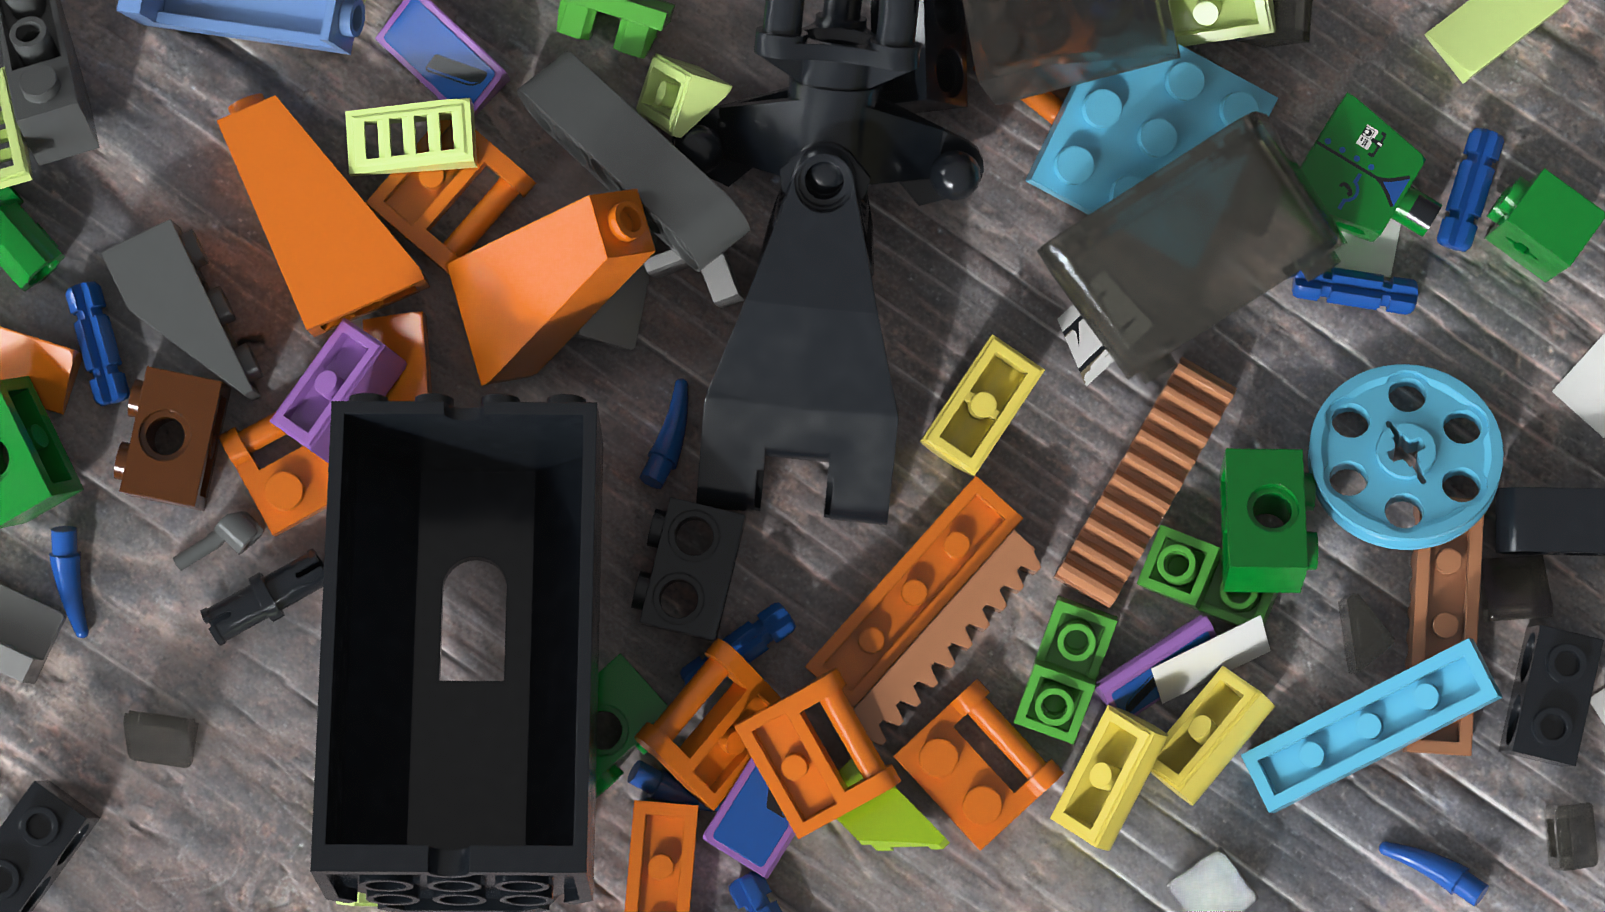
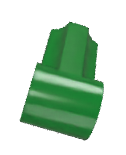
M10 186L0 189V266L21 290L27 291L52 274L66 256L40 224L36 223L21 206L24 200Z

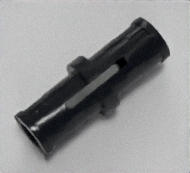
M312 548L306 554L265 577L260 572L248 578L249 586L209 608L206 607L200 610L204 622L211 625L208 629L219 646L227 643V640L267 618L274 622L285 616L283 609L323 587L324 564L317 552Z

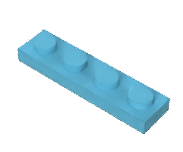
M1468 638L1241 754V757L1268 812L1276 813L1503 698L1474 639Z

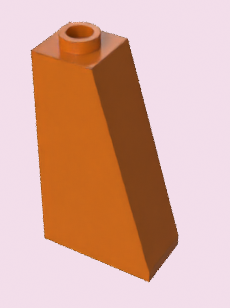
M259 93L242 98L228 107L230 115L217 120L305 328L311 335L316 337L337 328L343 318L351 322L430 288L427 277L276 95L265 99L264 95Z
M638 189L588 195L446 264L481 386L536 375L656 251Z

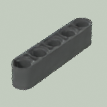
M564 52L517 89L519 98L536 122L610 192L638 189L649 229L695 271L700 272L750 232V226L746 218L732 199L571 52Z

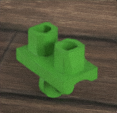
M561 0L558 9L557 32L577 39L590 40L593 36L599 12L621 18L613 48L619 52L644 59L652 48L659 31H662L671 22L676 4L663 0Z

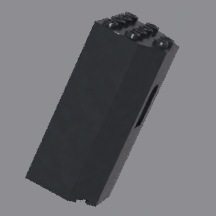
M375 393L354 394L349 397V401H331L310 872L327 900L353 903L357 902V894L360 892L366 894L367 901L378 904V909L391 912H542L549 910V905L553 902V896L564 894V903L576 905L593 901L603 488V438L597 402H586L585 398L573 394L552 395L546 399V402H520V399L513 395L489 394L481 397L479 407L458 408L454 407V398L438 393L418 395L415 397V401H389L387 397ZM475 560L488 562L501 571L507 584L504 681H440L445 581L452 570L462 563Z

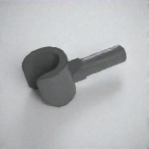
M241 511L227 514L217 523L214 531L207 534V537L174 556L173 560L182 571L217 550L225 542L240 555L259 539L264 529L247 512Z

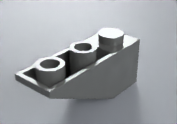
M0 0V45L15 121L38 165L41 166L100 148L90 99L61 0Z
M169 219L101 252L129 311L252 401L261 397L254 381L264 377L262 370L248 343L237 347L227 324L236 320L235 314L222 288L218 286L210 290L200 270V267L209 264V261L193 229L183 233L181 228Z

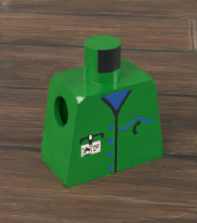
M1348 92L1338 103L1278 205L1289 211L1370 242H1374L1382 234L1390 219L1395 220L1423 237L1442 207L1441 203L1411 186L1426 161L1425 157L1360 100Z

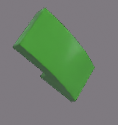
M1160 525L1137 581V584L1141 587L1236 627L1261 615L1265 627L1278 593L1223 592L1221 548L1164 525Z
M1057 596L1013 723L1074 745L1094 692L1098 673L1116 628L1117 616L1062 596Z

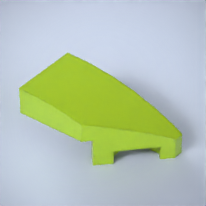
M852 758L839 770L847 787L863 779ZM895 786L837 818L862 845H872L877 851H894V847L927 846L931 850L944 849L950 843Z

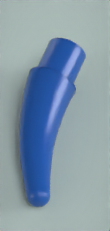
M683 378L675 382L665 421L655 443L648 452L649 459L639 476L642 482L652 488L661 489L671 470L676 469L680 458L688 414V382Z
M74 526L54 527L51 529L52 552L49 553L55 583L76 636L85 638L89 634L82 598L81 552L78 551L77 528Z
M641 760L634 764L627 779L628 783L646 792L649 798L666 803L699 805V810L717 812L725 800L724 798L713 811L701 804L672 774L664 769L658 770Z
M1382 842L1379 845L1381 854L1419 871L1443 887L1451 895L1453 893L1457 894L1474 907L1482 900L1489 888V885L1469 872L1470 868L1441 855L1392 842Z

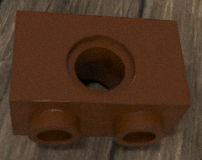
M147 366L144 381L136 379L129 396L128 416L135 418L130 443L121 442L116 455L114 478L122 480L119 492L131 497L205 511L220 443L218 436L222 434L231 387L222 381ZM167 422H180L185 433L182 446L175 453L161 455L155 446L157 430Z

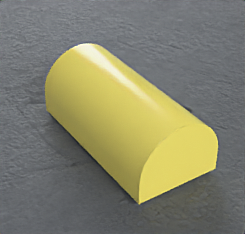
M991 334L920 442L931 452L958 470L970 476H975L1045 369Z
M1222 666L1167 732L1169 737L1151 773L1180 798L1193 806L1275 708L1274 704L1261 691Z
M1108 705L1050 819L1094 847L1110 851L1169 735L1132 713Z

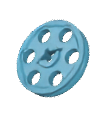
M1410 364L1387 365L1367 370L1350 378L1332 392L1323 403L1316 415L1310 433L1308 471L1313 474L1316 483V497L1324 510L1338 525L1353 536L1376 546L1389 549H1426L1444 544L1461 536L1471 529L1486 513L1495 497L1501 477L1504 458L1503 442L1497 421L1491 410L1480 396L1465 383L1445 372L1425 366ZM1398 387H1413L1423 395L1425 403L1416 411L1405 412L1398 410L1392 405L1389 400V394ZM1354 412L1365 418L1368 429L1358 437H1345L1334 429L1332 421L1338 414ZM1466 418L1476 424L1480 435L1473 442L1466 444L1456 443L1445 434L1443 427L1451 419ZM1395 443L1398 447L1401 446L1407 454L1415 451L1418 452L1415 469L1413 466L1409 467L1403 459L1395 462L1392 461ZM1349 469L1360 473L1367 485L1359 494L1352 496L1342 495L1331 486L1330 478L1340 470ZM1452 476H1465L1476 483L1479 493L1470 501L1457 502L1445 494L1442 484ZM1395 502H1409L1418 508L1422 519L1411 528H1400L1389 522L1385 515V510Z

